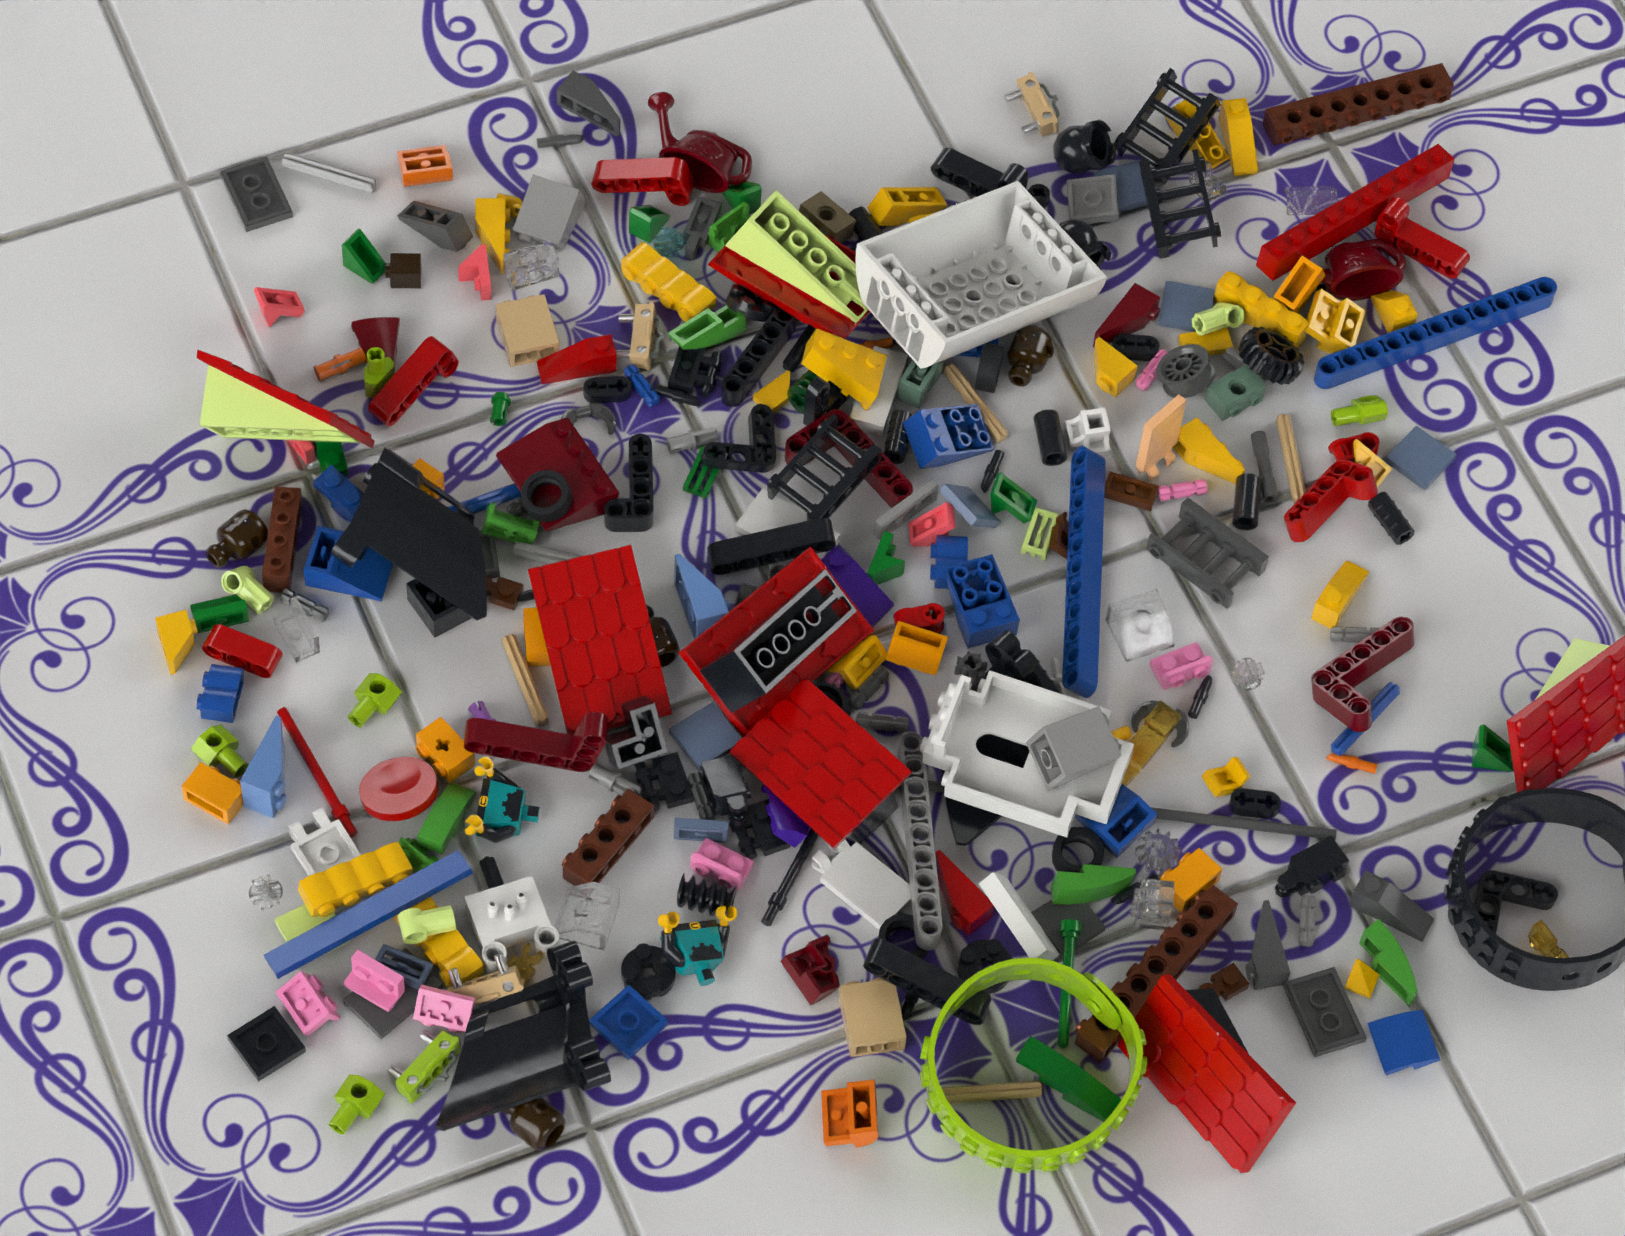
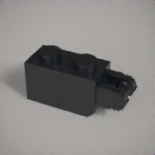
M733 755L701 762L703 784L706 786L715 814L721 816L728 815L734 826H741L746 823L745 811L748 810L747 799L751 798V791L748 782L743 783L744 774L741 765H736Z
M1329 836L1291 856L1287 871L1277 879L1278 884L1275 886L1276 895L1284 898L1296 892L1300 896L1308 892L1311 894L1316 893L1325 883L1331 880L1336 882L1345 876L1349 859L1333 837Z

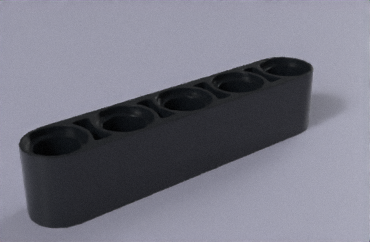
M779 306L775 308L723 378L721 386V400L723 404L728 407H737L745 400L795 332L796 318Z
M818 518L716 541L707 547L711 572L715 575H725L795 559L810 547H812L816 554L826 552L836 546L831 520L828 518Z
M874 939L872 941L863 967L871 974L940 1009L943 1008L951 995L965 982L883 939ZM979 991L966 1000L952 1015L969 1024L981 1025L992 998L987 992Z

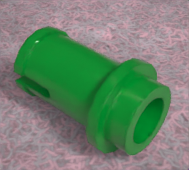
M496 392L491 398L493 407L490 423H494L493 425L504 426L507 421V410L511 405V399L505 392Z

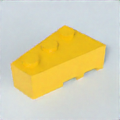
M816 329L806 343L801 364L828 382L830 380L842 389V394L852 396L861 403L860 407L867 411L878 396L887 355Z

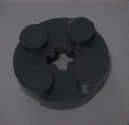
M738 284L732 285L726 299V304L731 310L737 313L738 309L746 312L744 317L760 322H766L777 307L773 302L764 300L754 292Z
M996 939L972 942L963 948L960 953L957 968L959 978L966 981L977 972L983 970L984 968L979 969L978 967L981 965V962L990 963L992 966L998 962L1010 960L1012 957L1008 950ZM1008 981L992 985L983 991L988 994L996 993L1002 990Z
M639 944L625 956L621 965V977L624 987L630 985L645 1000H649L651 997L658 995L660 997L664 996L672 989L676 979V968L663 956L662 948L649 946L648 944ZM652 968L656 974L644 977L643 969Z

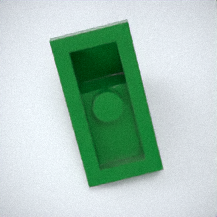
M314 441L321 473L332 465L344 476L349 475L342 442Z
M1003 473L997 474L990 493L991 511L996 514L1007 510L1023 523L1031 521L1038 500Z
M886 531L883 532L867 572L877 585L904 574L905 561L893 557L896 550V545H893L894 534Z

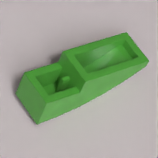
M725 305L716 312H712L708 308L668 332V336L683 350L709 347L729 340L746 331L745 315L739 310L737 313L734 312L728 305Z
M451 782L438 798L417 835L418 846L443 855L451 838L455 837L476 795V791Z
M1083 864L1079 873L1057 871L1051 884L1052 904H1082L1116 895L1130 886L1136 874V868Z
M1378 919L1363 931L1359 944L1374 958L1371 968L1380 974L1379 977L1410 1006L1413 1004L1418 992L1412 969L1400 944L1389 929Z

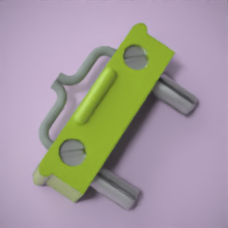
M424 1030L420 1034V1039L429 1045L404 1072L394 1065L388 1068V1073L397 1079L395 1083L398 1092L408 1098L409 1103L415 1102L423 1092L431 1090L438 1081L442 1080L445 1082L450 1077L447 1072L455 1064L457 1056L462 1051L458 1036L453 1037L442 1030L435 1037Z

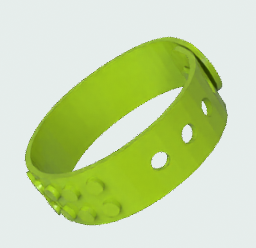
M1010 959L998 962L974 974L944 1004L934 1023L930 1037L924 1036L920 1059L925 1060V1063L921 1065L922 1071H920L921 1087H926L929 1097L926 1099L927 1106L932 1115L936 1113L941 1121L940 1127L949 1138L953 1137L961 1145V1150L969 1156L974 1157L975 1155L985 1160V1164L991 1167H1007L1014 1169V1172L1030 1173V1170L1041 1169L1043 1172L1058 1170L1060 1165L1069 1162L1071 1165L1081 1162L1086 1158L1085 1154L1093 1148L1096 1151L1099 1150L1109 1140L1108 1137L1112 1134L1110 1132L1112 1128L1117 1131L1129 1113L1126 1106L1133 1107L1142 1087L1137 1082L1142 1080L1143 1074L1146 1072L1147 1057H1143V1046L1146 1045V1038L1143 1029H1139L1133 1015L1124 1003L1093 974L1089 972L1081 974L1071 967L1048 959ZM1012 980L1046 982L1062 988L1075 996L1104 1025L1114 1030L1117 1029L1121 1033L1126 1043L1130 1061L1126 1092L1112 1114L1096 1130L1086 1137L1063 1147L1047 1150H1023L1007 1147L983 1137L960 1118L946 1099L939 1084L935 1066V1045L942 1028L951 1015L977 992L992 985Z

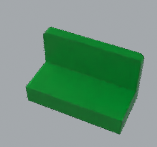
M237 594L191 604L190 606L198 633L211 631L216 624L229 627L249 622L246 602Z

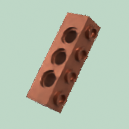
M275 486L262 571L263 586L269 592L282 593L285 588L291 589L303 506L301 488Z
M627 789L622 796L617 795L607 814L599 816L595 822V828L590 834L585 833L578 843V848L574 853H568L562 862L563 879L588 895L591 894L654 818V805L630 789ZM619 819H625V820H627L628 822H626V823H620V822H618L617 820H619ZM609 838V839H611L612 841H610V842H603V841H601V839ZM591 857V858H594V859H596V860H595V861H592V862H588V861H585L584 859Z

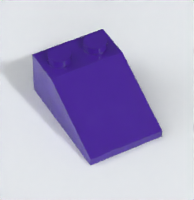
M834 546L821 560L872 628L894 607V603L859 564Z

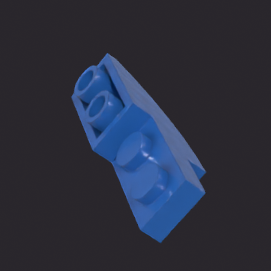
M330 465L314 480L313 486L332 502L331 507L351 522L364 493L334 466Z

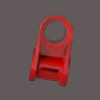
M1364 432L1352 437L1337 439L1328 446V450L1334 455L1336 462L1339 460L1355 462V439L1359 440L1377 455L1380 445L1379 438L1374 433Z
M937 603L903 608L896 611L893 615L895 626L900 621L941 634L944 630L945 610Z

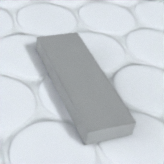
M933 479L880 516L875 520L873 534L880 540L884 531L891 533L936 501L939 485Z

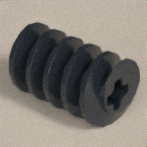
M684 873L677 892V905L679 908H682L687 902L688 909L692 911L698 904L700 913H704L707 907H709L710 916L716 914V909L719 906H726L725 915L727 916L729 906L734 904L737 887L734 886L730 893H728L727 884L725 883L720 890H717L716 881H713L710 887H706L705 878L698 885L694 875L686 882Z

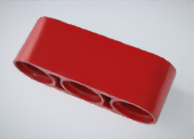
M220 624L213 626L202 645L203 652L209 657L236 668H243L244 671L262 678H270L283 656L282 651L278 647Z

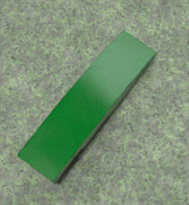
M1032 1036L1028 1038L1016 1057L1017 1063L1040 1075L1039 1081L1063 1094L1062 1099L1102 1122L1112 1114L1122 1100L1081 1067Z

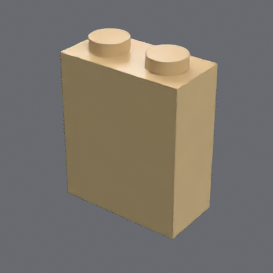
M545 294L532 295L523 299L507 300L495 304L496 321L510 367L537 362L559 351V340Z
M875 978L872 981L862 983L850 981L840 985L838 999L850 1057L905 1050L907 1037L896 986L881 978Z

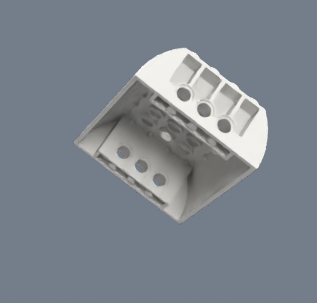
M1019 181L857 243L856 276L862 303L919 368L929 367L1087 302L1099 294L1107 279V276ZM968 297L971 299H977L978 301H971L968 299Z

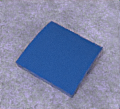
M1423 1010L1404 1012L1367 1023L1386 1076L1412 1066L1416 1070L1441 1061Z

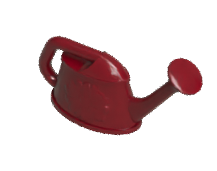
M657 92L649 97L648 106L651 110L657 112L662 141V150L659 152V158L675 157L684 160L694 178L693 188L708 193H723L729 185L743 184L749 179L752 169V157L747 150L718 136L714 132L705 130H692L685 137L677 140L671 133L667 114L668 110L674 105L673 96L667 92ZM740 157L742 159V171L739 175H731L734 163Z
M1370 239L1352 243H1341L1331 248L1324 259L1328 269H1323L1325 277L1321 282L1330 286V293L1337 299L1344 300L1348 298L1351 301L1368 299L1373 295L1392 290L1402 281L1404 277L1402 271L1405 269L1406 260L1397 249L1384 240ZM1378 249L1391 257L1396 262V265H1393Z

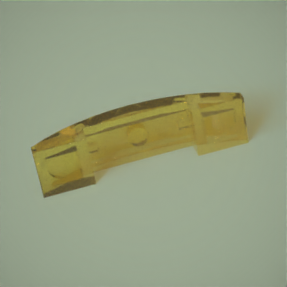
M1161 700L1144 719L1143 726L1129 741L1134 744L1122 781V784L1126 787L1150 762L1182 718L1181 714Z

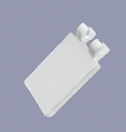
M762 488L735 524V531L747 535L807 521V512L778 496H775L773 500L769 499L767 490ZM833 529L836 542L835 547H837L840 543L838 540L840 533ZM827 552L818 553L817 555L822 560Z
M323 808L312 813L314 816L313 822L318 829L308 835L299 821L288 825L290 828L289 834L295 841L291 844V850L308 876L326 871L337 864L348 862L361 855L339 819L331 823ZM345 906L335 908L334 913Z
M845 839L835 849L829 845V848L838 854L831 862L826 854L820 850L812 857L814 861L811 863V866L823 874L820 882L879 930L886 919L900 914L912 902L910 884L858 842L850 846Z

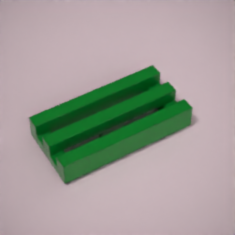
M701 446L685 480L683 491L707 499L720 469L713 468L702 491L699 489L709 470V467L704 464L694 487H691L702 463L701 455L704 447Z

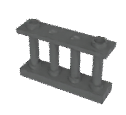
M1187 497L1181 503L1178 516L1181 520L1162 539L1152 532L1149 535L1146 549L1154 558L1162 560L1209 595L1215 603L1221 604L1228 609L1234 594L1231 589L1249 571L1260 576L1266 570L1269 556ZM1187 527H1192L1201 535L1181 554L1170 544ZM1208 541L1213 542L1221 550L1203 568H1200L1191 559ZM1229 556L1233 557L1241 565L1222 584L1212 577L1211 574Z

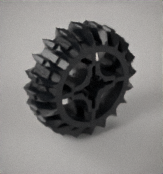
M1260 326L1259 328L1253 327L1249 329L1242 337L1238 347L1239 356L1243 359V363L1249 366V370H1253L1256 372V375L1262 376L1264 380L1268 379L1272 383L1277 382L1280 385L1290 384L1298 378L1305 363L1303 360L1304 356L1299 352L1300 349L1295 347L1293 342L1286 339V336L1283 337L1279 332H1273L1271 328L1266 330Z

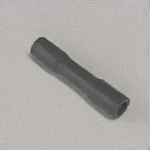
M1256 431L1251 434V441L1259 475L1262 480V497L1265 503H1273L1278 500L1275 479L1272 475L1266 433L1264 431Z

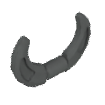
M589 403L588 406L576 408L575 410L572 407L566 410L561 419L569 418L574 425L577 419L592 414L593 417L600 418L606 422L610 435L614 433L616 426L615 416L612 411L600 403Z
M1154 700L1146 701L1139 705L1133 712L1131 726L1134 732H1138V726L1142 719L1148 716H1155L1157 713L1172 719L1171 722L1177 730V736L1171 744L1173 748L1181 745L1188 737L1190 726L1187 716L1178 708L1175 711L1172 708L1160 705L1161 701Z

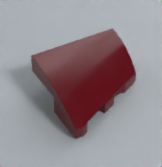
M378 317L352 322V331L355 332L358 345L364 351L366 359L368 350L378 347L384 351L385 357H390L394 365L396 364L400 318Z
M828 935L810 941L805 948L785 955L780 961L810 1006L826 998L840 986L838 975L834 971L836 965L834 957L829 955L828 944L831 940Z

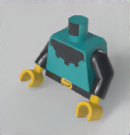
M489 757L479 759L478 762L484 768L477 766L474 770L475 774L478 776L486 774L487 779L483 778L477 815H471L465 820L466 823L471 824L465 829L466 834L472 836L476 833V836L493 843H498L519 835L522 821L538 823L540 807L525 805V790L521 789L520 786L499 770L493 768V761Z
M719 906L716 909V916L720 920L718 924L716 920L679 924L680 917L677 912L661 914L658 917V924L664 927L660 937L662 954L675 966L678 974L682 976L696 974L700 986H707L715 981L712 971L717 968L725 957L730 931L728 921H733L737 916V909L733 906H729L727 916L725 915L726 906Z

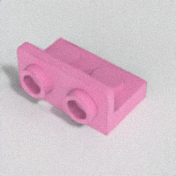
M1195 642L1151 659L1149 666L1161 687L1165 690L1170 687H1180L1186 681L1194 678L1201 679L1205 677L1211 670L1213 659L1211 655L1205 657L1200 646Z
M705 838L698 852H693L691 855L690 868L702 877L708 876L716 880L721 886L724 883L727 884L728 889H733L736 886L737 891H739L753 868L754 861Z
M357 949L351 957L352 971L345 979L344 986L385 1011H391L405 992L404 977Z
M300 971L278 989L276 994L302 1033L310 1036L329 1019L337 1021L340 1016L336 1011L338 1006L330 996H326L321 989L324 987L321 980L314 974L309 975Z
M421 985L418 991L413 1019L419 1020L426 1026L439 1025L447 1027L449 1031L454 1033L466 1032L467 1024L474 1008L475 998Z

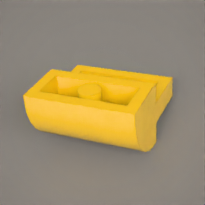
M1321 288L1315 292L1307 317L1309 324L1305 332L1318 340V349L1331 354L1355 346L1366 311L1348 298L1339 301Z

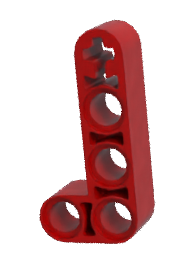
M680 158L614 159L597 162L591 185L594 190L600 193L665 191L668 200L672 204L686 206L691 199L694 178L687 163Z
M1392 197L1378 216L1374 231L1376 238L1386 241L1404 255L1450 279L1457 278L1470 260L1469 253L1457 244L1408 219L1410 211L1408 203L1400 197Z
M429 336L372 399L368 406V411L386 426L394 425L438 374L448 378L455 372L459 364L457 357L439 340Z
M1339 460L1333 463L1285 513L1284 521L1290 539L1294 542L1308 540L1348 497L1363 501L1374 498L1378 493V488L1372 469L1348 460Z

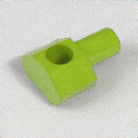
M378 347L368 350L367 366L364 368L365 395L372 399L395 374L393 360L390 357H385L384 351Z
M1377 395L1363 396L1351 400V406L1332 409L1331 420L1335 427L1357 422L1362 425L1386 419L1388 414L1387 404L1385 400Z
M369 673L354 692L359 702L349 713V721L353 725L362 728L375 711L383 715L387 714L401 696L402 691L391 680L381 674ZM375 691H383L379 694L373 693Z
M221 724L207 729L197 738L191 748L192 752L207 766L212 765L216 767L221 763L236 778L242 776L249 765L235 751L238 748L239 741ZM215 743L220 744V745H218V746H216V747L210 746V745L215 744Z
M349 1074L334 1096L337 1103L341 1106L328 1125L335 1132L345 1135L358 1115L366 1119L370 1118L385 1093L373 1082L362 1076ZM358 1092L366 1094L362 1098H356L353 1096Z

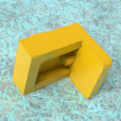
M1232 757L1225 766L1206 770L1201 777L1213 795L1220 797L1232 794L1234 790L1241 789L1250 778V774L1238 757Z

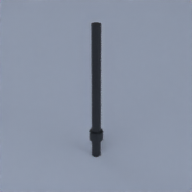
M811 828L777 892H773L768 901L769 907L761 920L766 926H771L778 911L783 910L787 902L786 896L819 836Z

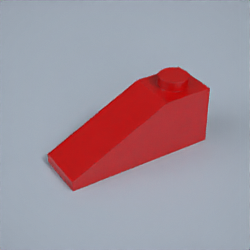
M612 335L586 338L538 360L537 367L541 384L616 372L617 354Z
M939 849L935 852L937 876L951 921L958 930H963L969 936L993 917L994 905Z

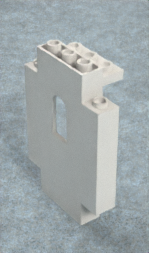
M990 670L986 679L981 678L977 692L970 690L971 678L964 675L960 676L958 684L950 683L947 692H941L937 704L940 710L938 715H932L928 727L931 733L929 738H923L919 752L923 753L922 763L945 770L941 785L945 786L944 797L1064 837L1068 836L1075 815L1107 825L1132 757L1133 743L1116 738L1120 744L1121 753L1118 759L1111 764L1050 791H1047L1030 752L1024 767L1021 768L982 755L976 748L977 740L986 734H992L1027 746L1026 742L1044 726L1098 706ZM1100 707L1102 713H1104L1107 716L1110 723L1112 711Z

